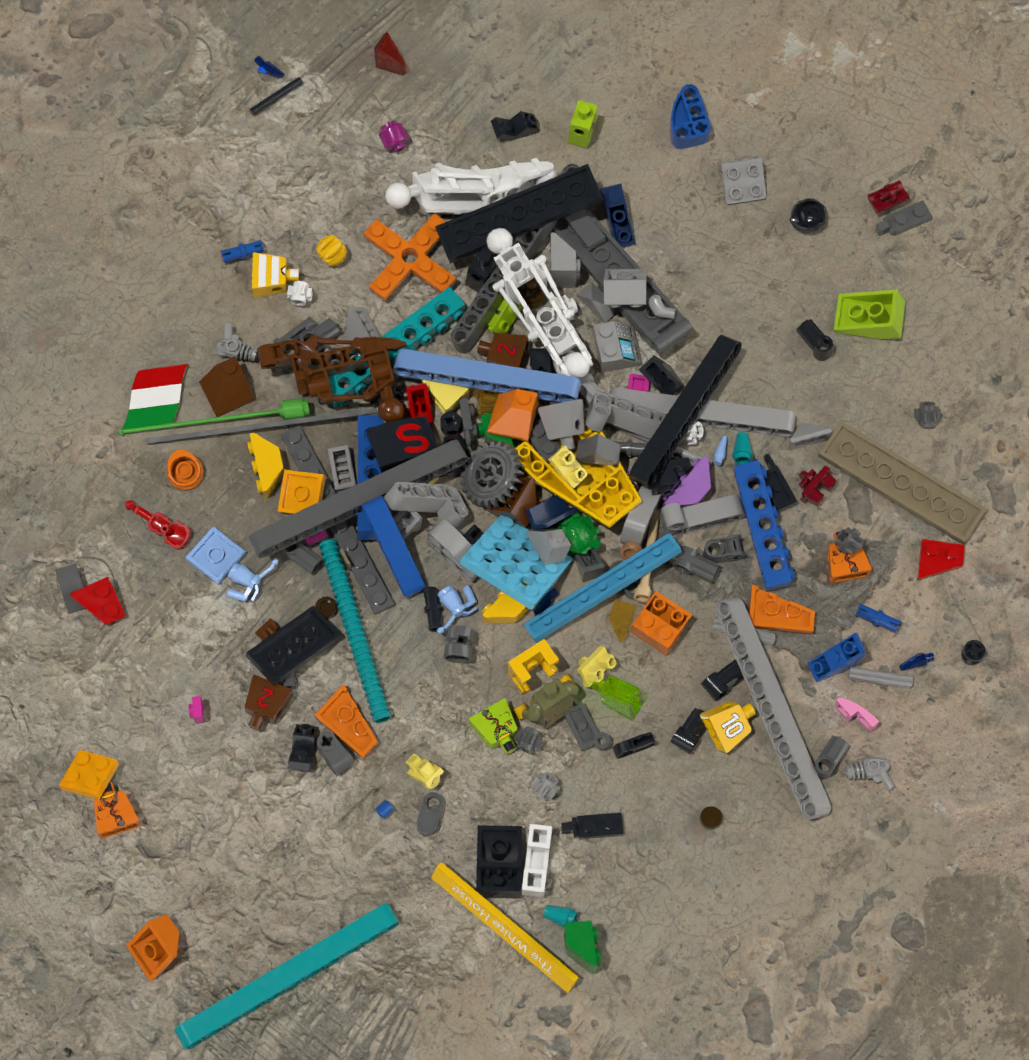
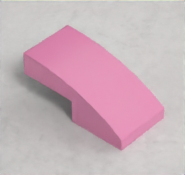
M838 698L834 707L848 722L856 717L869 732H872L877 727L879 721L863 707L847 699Z

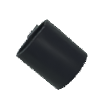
M812 319L802 322L796 330L797 333L812 349L813 356L817 360H828L833 348L832 339L824 335ZM820 346H824V347H826L827 349H826V350H822V349H820L819 347H820Z
M733 660L719 672L710 674L702 681L701 685L713 700L717 701L729 691L731 686L743 678V674L737 661Z
M694 708L684 725L678 728L670 742L690 754L699 740V735L705 728L699 715L704 711Z

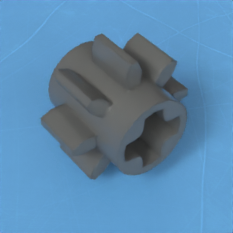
M921 402L919 408L914 409V417L917 422L920 421L921 426H933L936 424V419H941V409L938 406L935 407L934 402Z
M849 527L841 530L836 538V543L839 545L838 550L850 555L858 552L863 544V539L860 537L861 532Z
M526 726L524 731L519 729L515 737V741L518 742L517 748L529 754L532 753L533 749L538 751L542 744V739L539 738L541 733Z

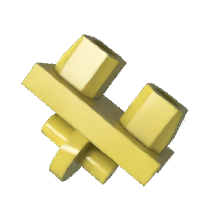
M566 445L562 446L548 459L556 469L555 471L572 489L588 476L586 470L581 467L574 454L569 451Z
M599 646L589 657H582L579 660L580 667L577 671L583 678L584 687H590L594 682L599 683L604 678V671L607 668L613 669L617 662L614 655L607 653L605 646Z
M415 753L405 762L410 768L407 774L422 783L426 788L432 789L439 784L440 775L444 772L441 767L423 757L420 758Z

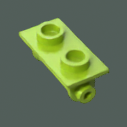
M503 298L504 300L497 309L501 312L500 315L495 313L487 324L489 326L487 330L493 334H507L517 317V314L512 310L505 298ZM515 303L519 311H521L522 305Z

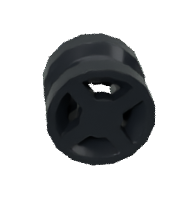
M446 412L440 418V429L445 436L459 434L461 430V418L456 412Z
M978 640L968 641L961 652L962 660L968 665L979 664L985 655V647Z

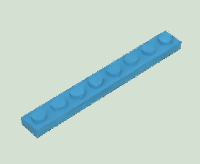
M668 533L525 622L524 626L534 642L537 643L675 557L682 550L672 535Z

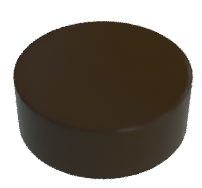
M321 597L315 604V608L326 619L334 617L337 612L336 602L331 597Z
M713 806L704 808L700 814L701 825L709 830L718 828L722 822L721 811Z

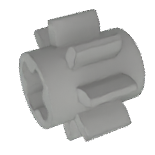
M549 772L539 773L531 783V785L535 786L534 794L543 800L548 799V797L552 799L560 789L556 785L558 783L557 777Z

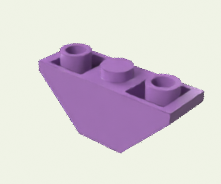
M704 456L702 459L697 458L692 463L690 468L693 470L688 476L686 474L681 476L677 489L663 498L666 501L663 507L671 503H679L680 508L698 504L711 488L707 456Z

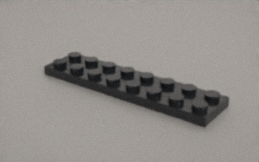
M586 164L437 225L435 228L451 264L480 252L483 247L487 246L488 234L494 229L504 228L514 238L604 200L589 165Z

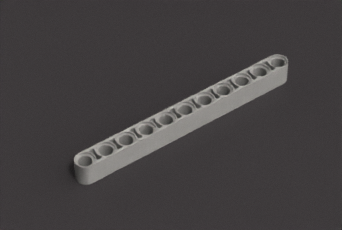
M733 597L719 600L715 607L716 614L803 816L811 820L828 815L831 810L830 802L742 599Z

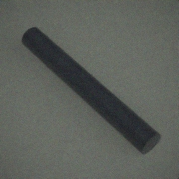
M297 77L250 108V113L253 116L302 85L303 81L300 77Z

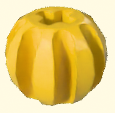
M333 235L321 239L316 247L318 256L329 266L340 264L347 255L345 245Z

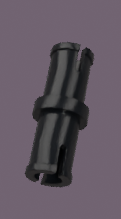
M433 586L423 589L426 605L424 612L427 614L429 631L436 632L439 627H442L440 618L441 605L438 604L437 588Z

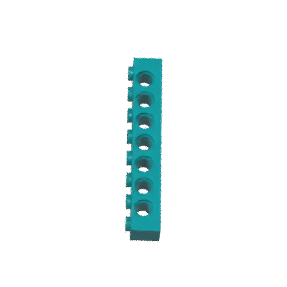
M449 286L381 337L393 338L407 343L406 347L399 348L398 350L408 349L416 351L421 345H427L437 333H443L453 321H459L465 313V303ZM446 311L447 314L439 315L438 312ZM430 323L431 326L423 327L422 324ZM407 335L415 336L413 339L405 338ZM387 350L392 370L398 350L394 352ZM356 355L352 360H359L361 356ZM369 367L328 377L332 395L360 394L372 382ZM358 371L366 372L363 376L356 375ZM342 383L349 384L347 388L339 387ZM349 400L333 401L331 406L336 409L339 406L346 405Z

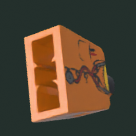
M840 531L834 533L835 543L830 544L827 549L829 584L869 577L872 568L863 548L861 547L858 552L852 553V555L842 553L838 550L839 545L836 543V538Z
M109 783L102 794L103 797L100 800H94L97 833L100 839L141 827V823L125 792H115L113 783Z

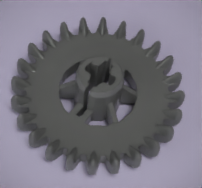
M496 440L491 441V443L486 441L483 447L477 446V452L472 450V457H468V463L462 467L465 471L461 473V476L464 478L461 480V485L464 486L462 491L466 493V498L471 500L472 504L478 505L481 508L487 507L491 509L492 503L495 507H499L498 500L506 504L504 496L513 498L510 490L518 491L514 483H522L516 477L524 475V473L517 468L524 465L521 462H517L522 457L516 454L518 451L512 448L511 444L504 441L497 442ZM495 459L499 460L501 464L496 466ZM482 468H484V469L490 471V472L493 473L495 476H497L499 479L495 478L493 475H491V474H489L488 472L484 471ZM487 482V487H482L480 483Z

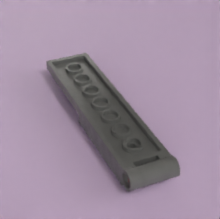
M585 208L584 210L605 235L606 241L588 251L567 224L566 217L569 215L560 218L552 232L556 233L576 251V259H580V264L598 283V288L604 293L605 269L641 268L594 215ZM648 276L646 304H642L641 307H631L630 304L616 307L658 354L663 353L693 331V327L688 319L680 313ZM653 295H659L665 307L676 309L674 319L655 316L649 307V299Z

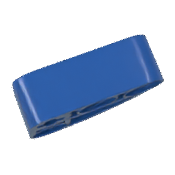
M692 84L683 86L674 101L671 112L670 138L672 145L677 149L702 145L709 139L710 123L700 92ZM678 135H683L685 137L679 138Z

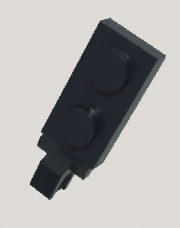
M622 813L572 817V822L561 823L562 834H573L574 838H579V840L623 836Z

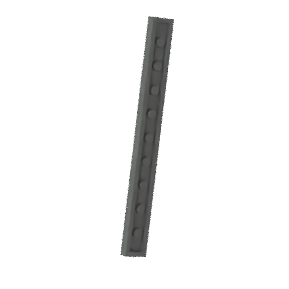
M300 425L280 434L300 472L326 475ZM327 476L322 500L336 494ZM346 519L329 527L334 539L337 540L339 548H342L351 564V571L374 615L394 607V603L361 540H357V533L351 521Z

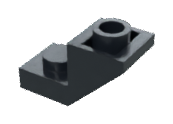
M520 111L510 120L499 117L491 120L497 139L512 141L540 132L537 119L532 113Z
M688 457L670 460L651 491L652 495L661 494L666 496L674 491L673 489L679 483L678 478L685 475V472L691 466Z
M296 724L293 733L292 751L288 760V769L310 771L318 727L311 726L310 724Z

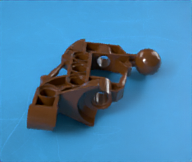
M312 335L306 342L285 340L278 343L265 344L257 348L261 369L292 365L299 395L310 392L311 398L318 396L319 401L326 404H331L333 401L364 399L365 402H371L373 399L381 396L382 401L377 408V414L383 422L389 423L401 420L403 417L404 407L399 400L394 398L392 387L395 386L387 350L391 351L406 347L407 343L387 337H356L353 341L318 338L317 335ZM319 344L350 345L321 353L317 351ZM287 350L294 351L292 355L284 354V352ZM353 355L361 356L359 360L351 359ZM335 359L340 361L337 365L330 364ZM313 364H317L320 366L316 370H312L309 368ZM369 367L373 383L363 395H332L328 377Z

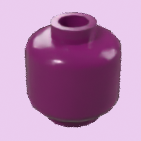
M390 121L384 124L379 132V137L386 150H394L396 153L406 147L405 143L409 137L401 123Z

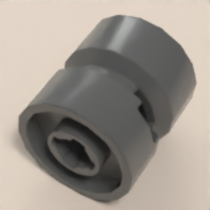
M449 626L447 628L446 641L449 644L445 645V660L454 663L471 662L473 648L470 645L474 643V629L465 626Z

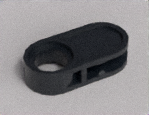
M648 732L614 745L612 749L616 758L619 759L654 746L656 741L653 738L652 732Z

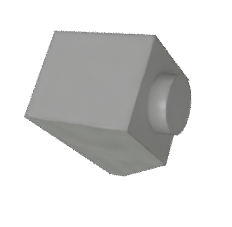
M542 528L526 532L544 565L562 563L571 544L562 529Z

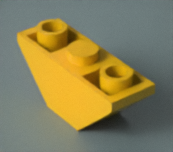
M250 433L251 441H248L247 444L249 453H254L255 460L251 461L253 471L258 473L260 480H256L258 493L263 492L264 499H267L284 475L279 447L259 435Z
M501 591L497 595L498 599L493 604L489 603L483 609L482 622L485 624L517 623L529 608Z

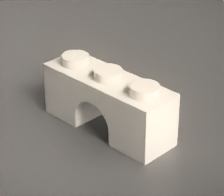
M530 824L522 885V895L544 898L552 826Z

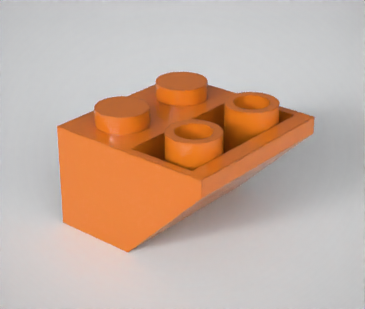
M655 591L633 622L631 633L667 656L682 634L692 614Z

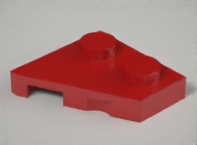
M922 539L917 580H924L928 576L940 575L948 570L952 571L962 568L965 545Z
M109 577L69 593L73 599L105 625L126 616Z

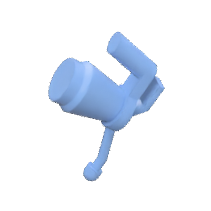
M274 558L271 561V566L260 575H255L244 564L236 562L231 568L228 577L233 582L246 586L248 589L245 593L230 589L226 596L246 602L252 591L256 588L251 598L254 601L259 594L258 585L261 578L270 572L275 564H278V559Z
M451 585L437 594L439 601L452 615L444 627L437 629L439 634H442L455 618L460 616L468 617L477 611V607L469 612L466 611L477 603L470 585L463 588L468 601L466 604L462 603L457 590L453 589Z

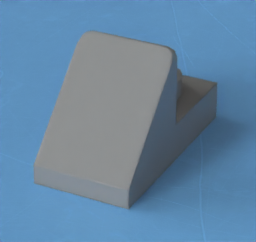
M399 511L393 518L404 541L412 532L421 530L422 517L417 512Z

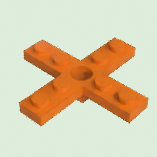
M434 213L411 240L407 242L376 219L363 233V237L392 257L393 260L369 285V290L386 301L409 274L411 276L415 274L439 293L449 286L452 287L456 282V277L426 256L440 240L435 226L446 221ZM407 255H413L417 259L412 263H407L403 258Z

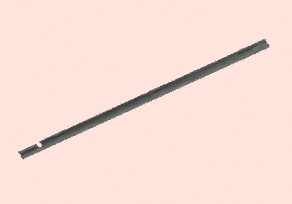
M377 408L147 438L146 444L348 418L365 414H378Z

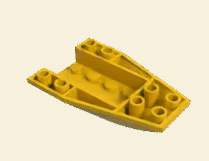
M585 413L584 433L573 436L575 448L569 449L574 454L575 459L579 440L597 434L605 437L602 430L593 431L585 424ZM555 439L561 448V439ZM524 441L515 448L518 451L516 454L522 457L517 462H521L524 465L522 468L537 484L609 528L642 502L620 461L618 466L578 462L586 470L588 476L572 489L555 471L554 466L551 463L548 464L527 441Z

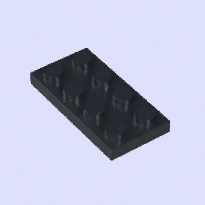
M311 606L247 651L246 657L275 686L340 640L341 634L314 606Z

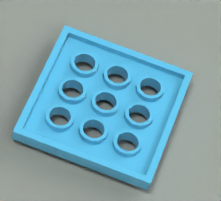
M500 515L466 552L459 564L530 610H533L571 565L573 558L566 555L562 563L544 565L526 534L528 529L514 523L509 517Z

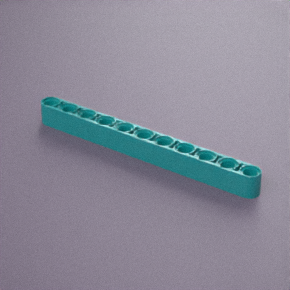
M389 903L377 907L181 1023L174 1029L185 1050L198 1045L390 931L400 921Z

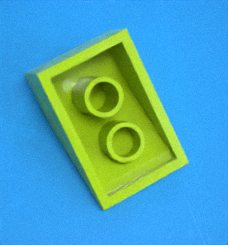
M898 289L838 294L834 331L876 339L901 338L905 300Z

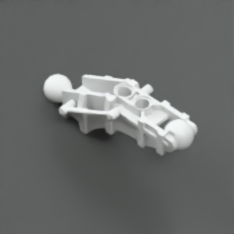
M537 158L525 163H516L514 160L509 162L507 166L483 170L477 165L472 166L470 170L453 168L437 163L430 172L420 175L417 172H412L413 185L407 187L401 182L390 185L386 190L385 198L390 206L403 208L410 202L411 197H415L426 213H435L441 218V215L469 213L558 176V173L551 162H540Z
M497 228L492 230L487 237V246L493 253L499 254L494 257V260L503 274V279L493 284L494 291H499L512 310L530 332L528 334L529 340L534 341L538 337L540 338L562 375L578 379L584 377L588 373L589 368L594 365L591 361L592 357L574 327L568 321L575 313L573 309H567L545 265V262H547L546 257L542 254L534 260H529L519 243L512 246V235L506 229ZM535 278L552 308L544 307L540 309L536 318L517 289ZM547 280L555 295L547 290ZM515 303H517L518 305H522V307L524 308L523 312L525 318L520 313ZM577 346L580 352L569 354L563 363L559 356Z

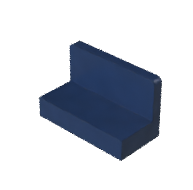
M553 495L525 510L533 530L547 528L578 511L576 507L568 508L565 500L557 495Z

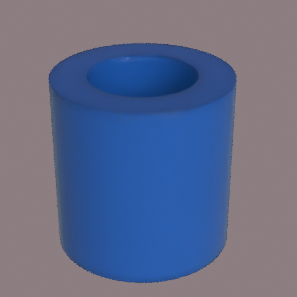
M386 800L375 808V811L383 819L394 810Z

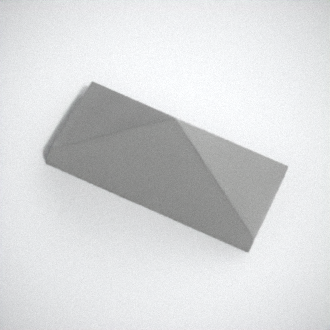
M592 282L577 294V297L603 323H607L619 313L616 307L604 305V293Z
M364 307L350 308L348 310L346 340L353 341L356 337H381Z
M801 423L790 439L789 450L826 441L830 438L832 430L828 427Z

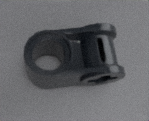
M530 348L531 370L551 373L552 357L547 349Z

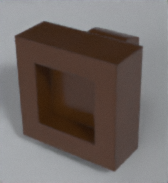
M270 618L255 632V635L263 641L279 630L280 627Z

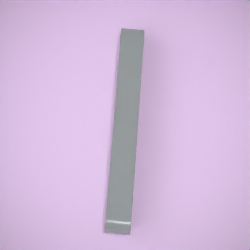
M623 388L610 389V394L665 415H667L679 397ZM709 400L695 421H699L702 426L790 437L794 434L796 415L788 410Z

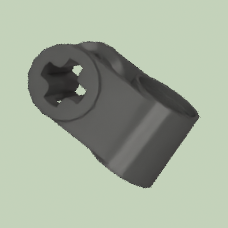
M734 534L709 540L704 547L702 557L715 563L743 559L746 555L741 548V535ZM708 549H715L718 554L713 555Z
M323 732L318 736L317 750L336 776L355 763L350 753L341 745L334 734ZM323 741H326L327 743L331 741V747H328L327 745L323 747Z

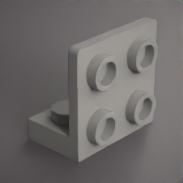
M755 156L718 162V170L722 172L726 204L766 198L761 157Z

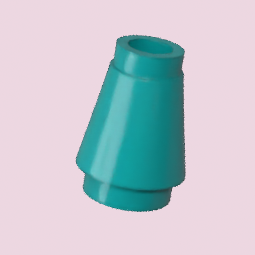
M745 432L736 434L732 458L738 465L751 462L753 458L749 435Z
M546 905L543 918L564 928L565 923L577 921L578 912L570 907Z

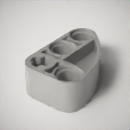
M442 518L427 533L428 544L467 580L473 582L478 575L459 564L461 558L472 545L456 528Z

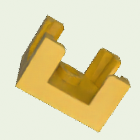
M543 639L508 662V676L521 695L530 691V687L526 683L531 678L528 671L540 664L547 676L552 677L558 673V668L555 664L559 663V659L546 640Z

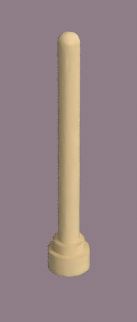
M657 508L650 521L646 547L656 541L660 510ZM651 572L641 577L640 584L635 588L634 599L638 602L647 603L651 598L652 591L649 586Z

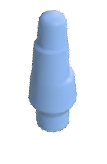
M722 436L714 453L713 463L717 466H720L725 459L726 436Z

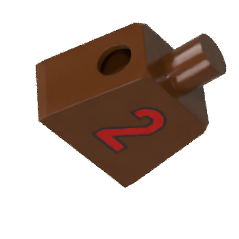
M495 333L492 343L479 341L477 353L488 355L487 363L521 368L528 347V336Z
M253 674L245 703L246 713L252 716L248 726L260 731L264 721L275 724L293 697L292 689L279 684L273 686L267 679Z

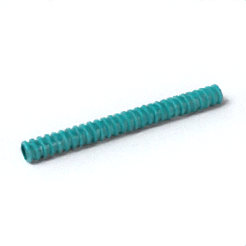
M328 539L321 542L318 547L323 556L322 560L325 562L324 566L327 568L326 573L329 574L328 579L331 580L330 585L333 586L332 591L335 592L334 598H337L335 602L339 604L337 608L340 611L339 615L342 617L341 621L344 623L343 628L346 629L345 634L348 635L347 640L350 641L349 647L352 648L351 653L354 654L355 665L358 666L356 670L360 672L358 676L361 679L360 683L364 685L362 689L366 691L364 695L367 697L366 702L371 710L370 715L373 716L372 721L381 723L387 721L391 717V713L388 712L387 700H384L385 694L382 693L383 688L380 687L381 682L378 681L380 677L376 675L378 671L375 668V663L372 662L374 658L370 656L372 652L369 650L370 645L367 644L368 639L363 631L364 626L361 625L362 620L359 619L360 614L357 613L358 607H356V601H354V595L352 594L353 591L348 582L349 578L346 576L347 572L344 570L345 565L342 564L343 559L340 558L341 554L338 552L339 547L336 546L337 540Z

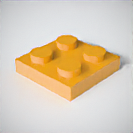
M284 470L277 512L294 514L322 501L326 475Z
M79 750L59 783V787L63 791L100 800L119 763L117 759Z

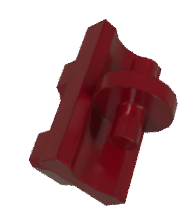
M900 180L884 185L882 189L867 196L876 214L910 198Z
M825 465L815 478L813 476L816 474V471L813 469L809 472H800L799 477L802 481L798 485L801 488H804L806 484L808 485L802 492L800 501L805 504L808 500L810 503L818 506L824 498V494L817 490V488L821 485L830 491L837 481L829 474V467Z

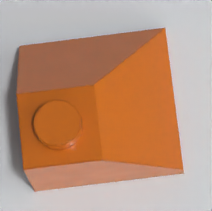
M520 389L498 394L487 433L529 441L539 407L538 394Z
M168 914L148 921L126 945L150 982L154 981L177 957L179 931Z

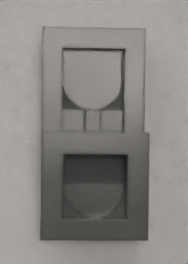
M76 563L55 569L68 614L85 609L69 594L83 588Z

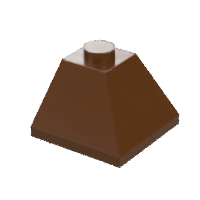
M235 356L215 365L199 381L216 417L223 416L255 401L244 372Z
M517 476L516 478L521 480L522 483H514L518 491L510 490L513 498L505 495L506 504L498 500L499 507H495L491 503V509L487 507L484 509L497 517L500 515L509 517L521 527H527L530 522L525 510L536 504L535 480L530 477Z

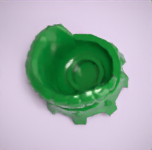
M579 513L556 522V525H554L553 529H562L571 544L567 555L570 556L573 553L586 554L588 550L592 548L597 549L601 546V541L597 539V534L600 533L599 527L596 528L592 523V517L579 516Z

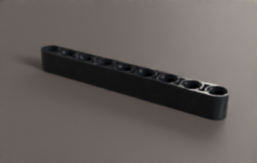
M720 335L716 339L635 461L629 473L630 480L646 487H651L655 483L738 357L742 347L740 341L725 335Z

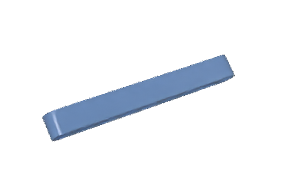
M408 349L398 350L393 367V372L402 377L499 393L520 389L537 393L538 399L560 403L577 400L581 381L572 376Z

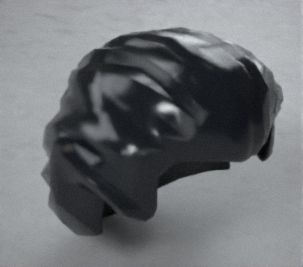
M807 198L798 201L793 206L789 221L800 231L812 233L825 225L828 211L824 204L816 199Z

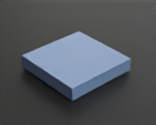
M213 526L185 559L219 585L229 574L233 565L236 562L239 563L246 555V551Z

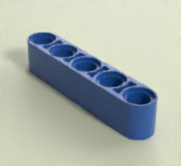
M380 495L361 505L405 598L425 588L424 582L382 496Z

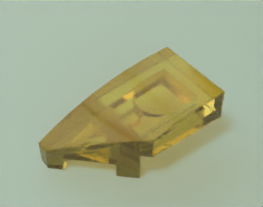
M615 598L608 619L619 642L623 643L636 605Z

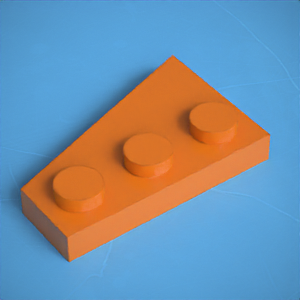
M752 584L749 617L754 628L813 634L814 610L793 601L784 600L777 597L776 594L763 591L758 586Z
M344 684L314 715L321 724L362 759L378 744L377 739Z

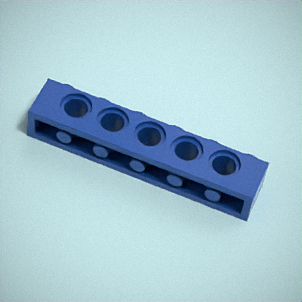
M358 415V484L370 479L368 477L371 475L381 474L376 459H368L370 456H374L366 436V429L385 424L378 415ZM364 512L359 513L357 518V540H377Z
M759 460L736 465L733 472L765 590L769 592L792 585V579H795L792 566L788 567L786 559L789 558L788 549L786 546H782L781 539L784 536L781 526L776 524L775 518H778L775 505L771 506L769 499L772 498V491L770 485L766 486L764 478H767L764 465L760 466ZM751 481H756L759 484V487L757 489H751L748 486V483ZM756 501H761L765 507L763 509H756L753 504ZM767 521L771 527L764 530L759 527V523ZM772 541L775 543L776 548L768 550L764 544ZM774 561L779 562L782 568L773 570L770 567V563Z

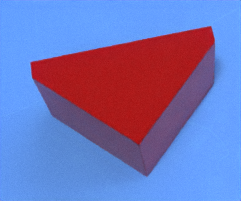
M427 383L406 387V399L410 417L427 416L429 424L433 423Z

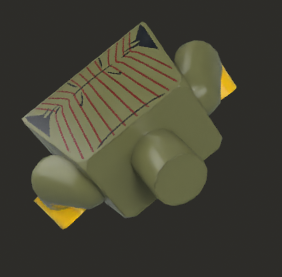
M566 673L560 680L555 679L552 682H548L543 688L534 693L530 708H527L526 704L523 703L513 710L519 720L524 718L534 722L538 721L545 729L578 706L572 697L578 693V686L570 675Z

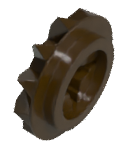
M535 278L517 288L531 309L541 306L546 301V296ZM526 289L529 290L530 292L535 291V292H534V297H535V299L532 298L531 296H528V297L526 296V295H527Z

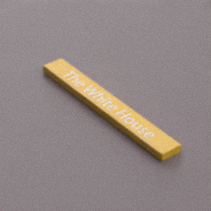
M441 862L436 867L431 876L433 881L565 992H570L579 978L575 973L444 863Z

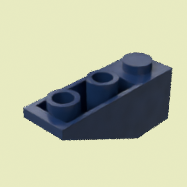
M622 184L599 188L604 200L601 202L611 236L621 247L636 244Z

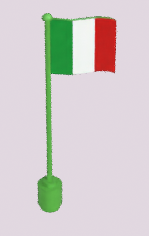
M189 364L138 370L132 385L129 411L124 426L119 429L118 433L123 436L125 433L278 413L285 420L304 418L305 416H310L308 399L303 400V398L282 400V405H279V409L174 423L180 405L183 378Z

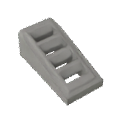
M349 446L328 448L327 453L335 491L355 486ZM345 454L344 458H333L334 455ZM347 462L346 466L335 467L336 463ZM348 470L349 472L348 474L337 475L336 473L337 471ZM350 478V482L338 484L339 479Z

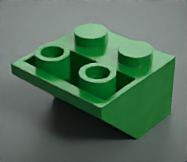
M592 920L565 923L563 933L566 955L590 974H596L597 967H600L601 963L600 949H595L598 940L597 927H592Z

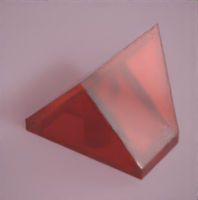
M387 32L374 47L375 67L403 76L406 74L405 63Z

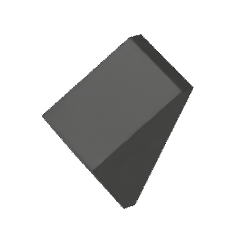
M597 434L578 441L576 460L584 463L618 466L621 445Z
M595 549L588 550L586 554L573 553L582 582L596 579L604 573V563Z

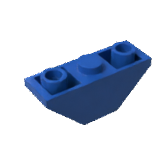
M854 633L807 664L815 681L820 682L849 670L850 667H854L862 662L866 650L858 633Z

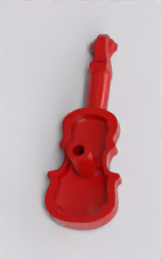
M132 500L126 501V509H131L135 514L147 520L148 529L156 532L157 535H163L165 537L164 543H168L175 549H181L189 542L191 529L187 525L182 524L179 520L173 523L163 513L156 512L152 514L141 506L135 505Z

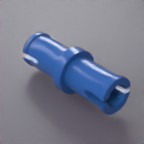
M258 240L244 245L240 243L237 247L221 250L223 262L226 263L240 258L244 260L247 259V256L253 255V253H264L263 245H261L262 241Z
M860 603L859 610L855 616L872 622V625L876 627L879 625L896 633L897 626L901 620L884 614L880 609L877 611Z

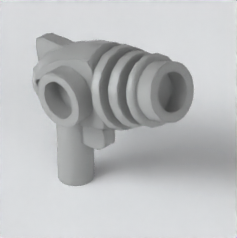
M224 324V339L216 344L218 356L230 358L235 356L237 360L240 357V360L256 361L258 356L257 349L254 346L252 348L250 345L247 346V343L243 344L239 340L238 335L232 334V324Z
M883 754L845 766L848 779L855 780V776L857 779L872 778L874 783L882 781L888 791L895 787L886 772L890 768V763L885 760Z

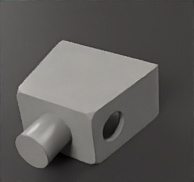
M583 399L539 407L538 411L548 439L560 438L562 446L566 445L568 449H574L573 436L584 433Z

